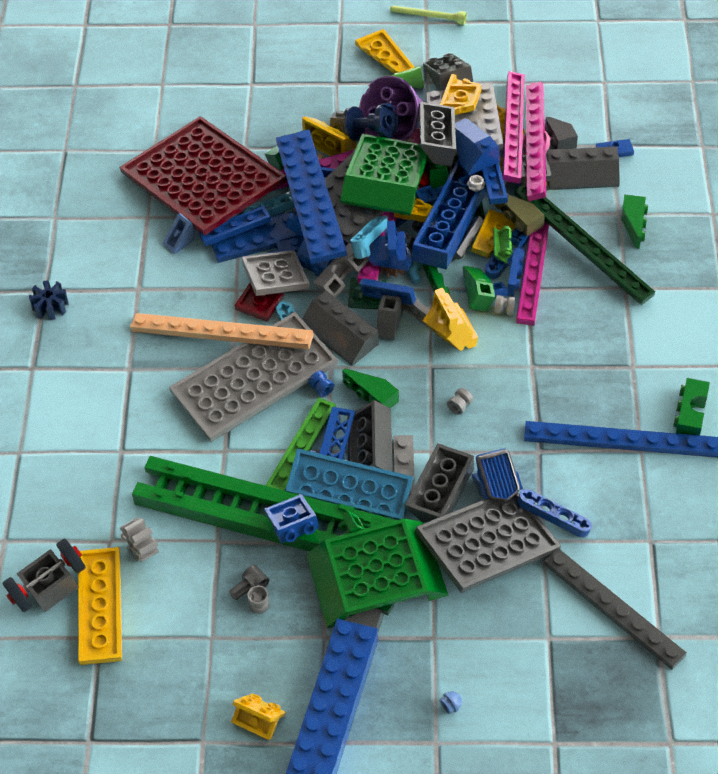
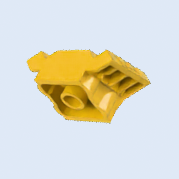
M443 288L435 290L432 307L422 321L438 336L459 351H462L465 346L468 349L475 347L478 336L463 308H460L458 303H454Z

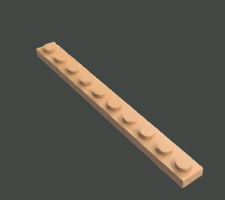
M141 313L135 314L130 326L132 332L309 349L314 336L313 330Z

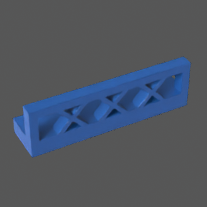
M332 407L319 454L339 459L344 458L355 410ZM340 415L349 416V420L341 423ZM342 430L345 435L337 439V431ZM337 445L340 449V452H338L335 455H332V449L334 446Z

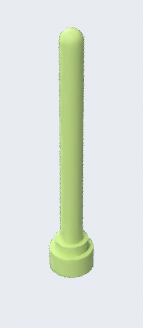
M400 6L390 7L391 12L455 20V22L461 25H465L467 12L463 11L453 14Z

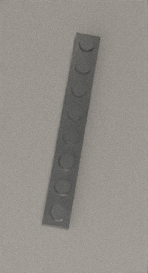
M557 549L544 561V565L671 670L686 657V651L562 550Z

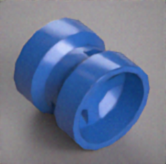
M323 371L315 372L308 380V384L313 389H316V393L320 397L328 396L335 387L334 383L327 379Z

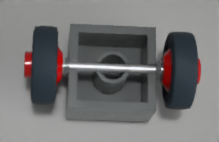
M65 538L56 544L60 551V559L50 549L16 573L23 582V587L17 584L11 577L2 583L8 591L6 596L12 605L17 604L22 612H26L32 607L26 591L32 594L43 611L46 612L79 588L64 566L72 567L77 574L86 567L80 558L82 554L76 546L72 547Z

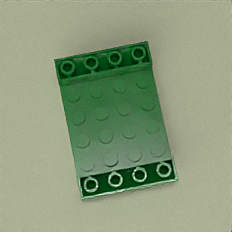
M362 134L345 174L340 203L411 216L419 182L426 163H430L431 159L418 143Z
M404 518L325 539L306 554L327 629L334 627L337 619L345 620L347 619L346 616L423 595L427 596L428 601L448 596L437 560L415 532L416 527L425 522Z

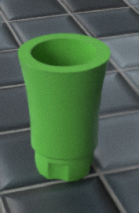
M420 66L394 73V75H388L402 78L413 89H424Z

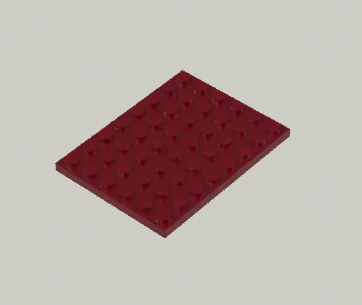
M201 116L119 167L122 174L178 215L180 213L192 222L193 227L204 236L287 181L285 174Z

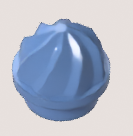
M454 691L444 693L443 697L439 700L441 706L448 714L456 713L462 703L460 694Z

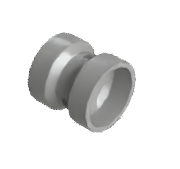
M497 295L494 313L501 314L503 312L507 315H513L515 297L504 298L501 295Z
M459 388L455 392V396L447 401V406L453 413L461 415L466 410V406L473 402L474 398L468 390Z
M260 585L250 588L247 594L250 610L257 614L266 612L270 605L267 589Z

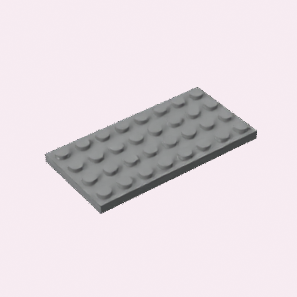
M296 312L272 325L274 327L311 330ZM314 332L309 349L242 343L173 384L169 389L210 442H213L307 384L309 378L315 372L323 371L325 373L338 365V359Z

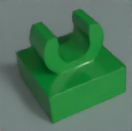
M348 510L342 514L344 521L340 522L338 526L343 530L348 527L343 535L365 529L358 515Z

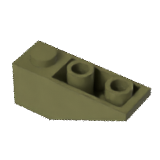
M507 194L508 203L494 204L497 209L504 213L509 221L511 220L515 224L517 230L523 232L526 236L544 226V214L530 202Z

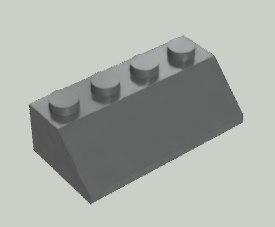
M420 102V147L434 164L452 166L456 152L454 107Z
M617 147L547 150L551 172V181H548L549 190L620 186Z
M326 290L312 300L302 318L306 325L313 330L315 335L327 347L351 366L379 345L378 330Z
M373 400L355 411L348 439V461L393 471L390 408Z
M437 443L405 507L421 522L425 523L452 513L474 470V456Z

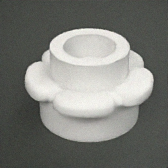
M473 175L469 178L467 185L469 189L476 192L484 188L485 182L481 176Z

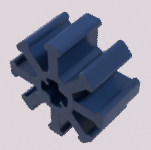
M49 280L43 281L44 290L38 288L37 285L33 286V296L29 295L32 310L36 311L38 318L42 319L47 312L49 320H55V310L60 312L61 315L66 313L65 305H69L66 289H62L60 282L56 281V284L51 288Z

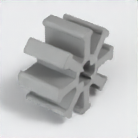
M137 517L120 527L122 531L120 535L128 543L126 548L129 552H133L136 561L143 562L159 552L157 549L158 542L151 537L150 534L153 532L150 527L146 528L145 521L142 518L139 519Z

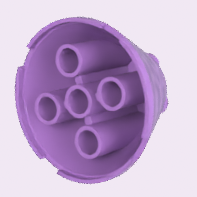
M396 76L377 78L368 85L369 88L361 97L359 108L364 117H368L370 113H375L379 104L391 103L395 107V110H393L394 114H398L399 126L397 133L392 135L394 137L389 139L405 141L420 125L419 104L422 100L411 85L402 78ZM365 128V134L380 137L376 131Z

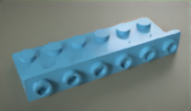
M297 448L285 491L299 495L302 494L303 496L337 505L343 504L355 507L356 510L400 520L404 519L405 504L409 498L414 477Z

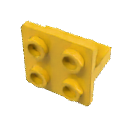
M250 694L233 701L232 705L236 706L231 723L270 740L273 737L279 719L284 717L286 712L281 710V706L271 702L268 704L262 701V697Z

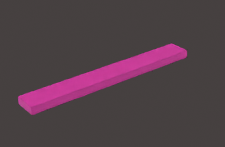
M545 221L542 228L529 235L516 318L517 324L535 326L549 225Z

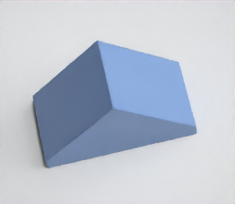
M179 213L162 244L173 253H178L195 240L192 222Z

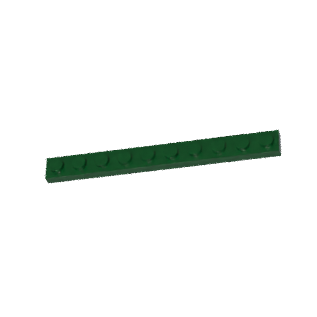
M527 182L515 189L514 195L517 198L534 204L544 214V221L640 305H643L655 295L656 291L548 198L529 201L527 198Z

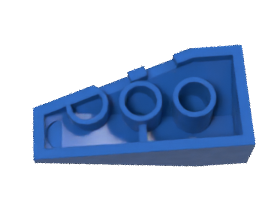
M467 118L455 123L456 148L459 162L468 176L500 162L499 146L490 135Z

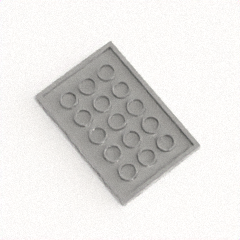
M493 83L482 84V91L475 110L455 115V123L467 118L490 135L499 146V150H504ZM445 90L427 92V103L440 105Z

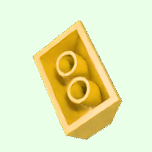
M305 116L302 118L303 131L310 130L315 149L322 153L334 156L357 148V142L338 129L315 118Z

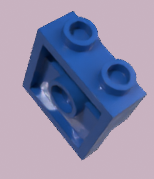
M302 494L264 509L267 518L273 526L274 533L281 543L286 541L293 542L298 536L303 534L310 535L319 528L316 514Z

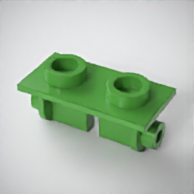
M503 226L501 230L494 227V256L507 264L508 258L512 255V243L510 241L512 230L509 226Z

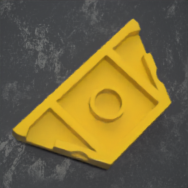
M451 74L440 105L454 107L455 115L474 111L482 91L481 84L470 82V80L465 78L461 81L456 78V75Z

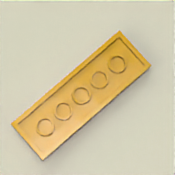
M120 548L80 551L82 554L80 558L86 568L78 573L79 664L87 665L122 661Z

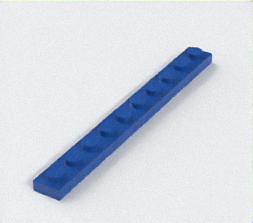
M535 421L525 422L524 441L718 458V437Z

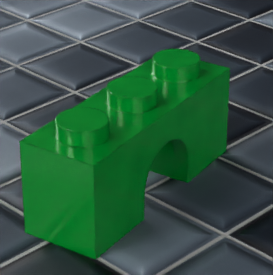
M687 378L685 385L681 384L679 396H683V398L678 400L676 409L680 414L679 416L675 415L673 427H677V434L700 435L704 413L697 412L692 408L699 407L705 409L710 382Z

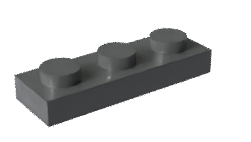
M480 216L472 219L451 261L460 260L466 254L465 250L473 243L474 236L480 231V226L484 222Z

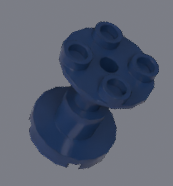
M391 103L379 104L375 113H370L368 117H364L361 109L357 106H351L344 111L345 126L343 127V132L353 141L360 140L365 132V128L376 131L380 137L393 138L394 136L392 135L398 131V114H394L393 110H395V107Z

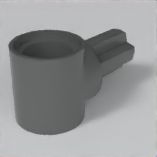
M251 565L244 571L242 575L243 581L233 587L229 594L233 599L238 600L253 586L260 585L266 588L270 579L257 565Z

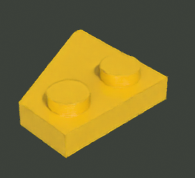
M418 198L415 200L411 216L394 213V217L425 222L433 206L424 203Z

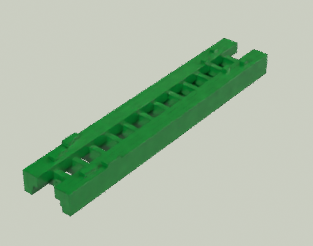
M149 456L144 468L145 473L160 476L156 486L137 482L132 492L134 505L309 552L325 539L340 536L334 534L337 525L344 521L342 514L347 510L358 515L365 529L396 521L391 518L356 510L355 507L343 504L337 505L303 496L316 514L317 521L318 519L330 521L326 532L316 529L310 535L303 534L298 536L293 542L286 541L281 543L274 533L273 526L267 516L258 514L262 504L272 506L299 494L154 456ZM170 480L178 481L174 491L167 490ZM189 484L197 486L193 496L185 495ZM207 489L216 491L212 501L204 500ZM226 494L234 496L231 506L222 504ZM243 499L253 501L250 511L239 509Z

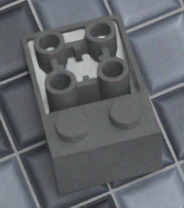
M452 53L445 54L442 58H430L427 62L423 63L439 91L446 90L451 74L456 75V78L461 81L465 78L473 82L471 65Z

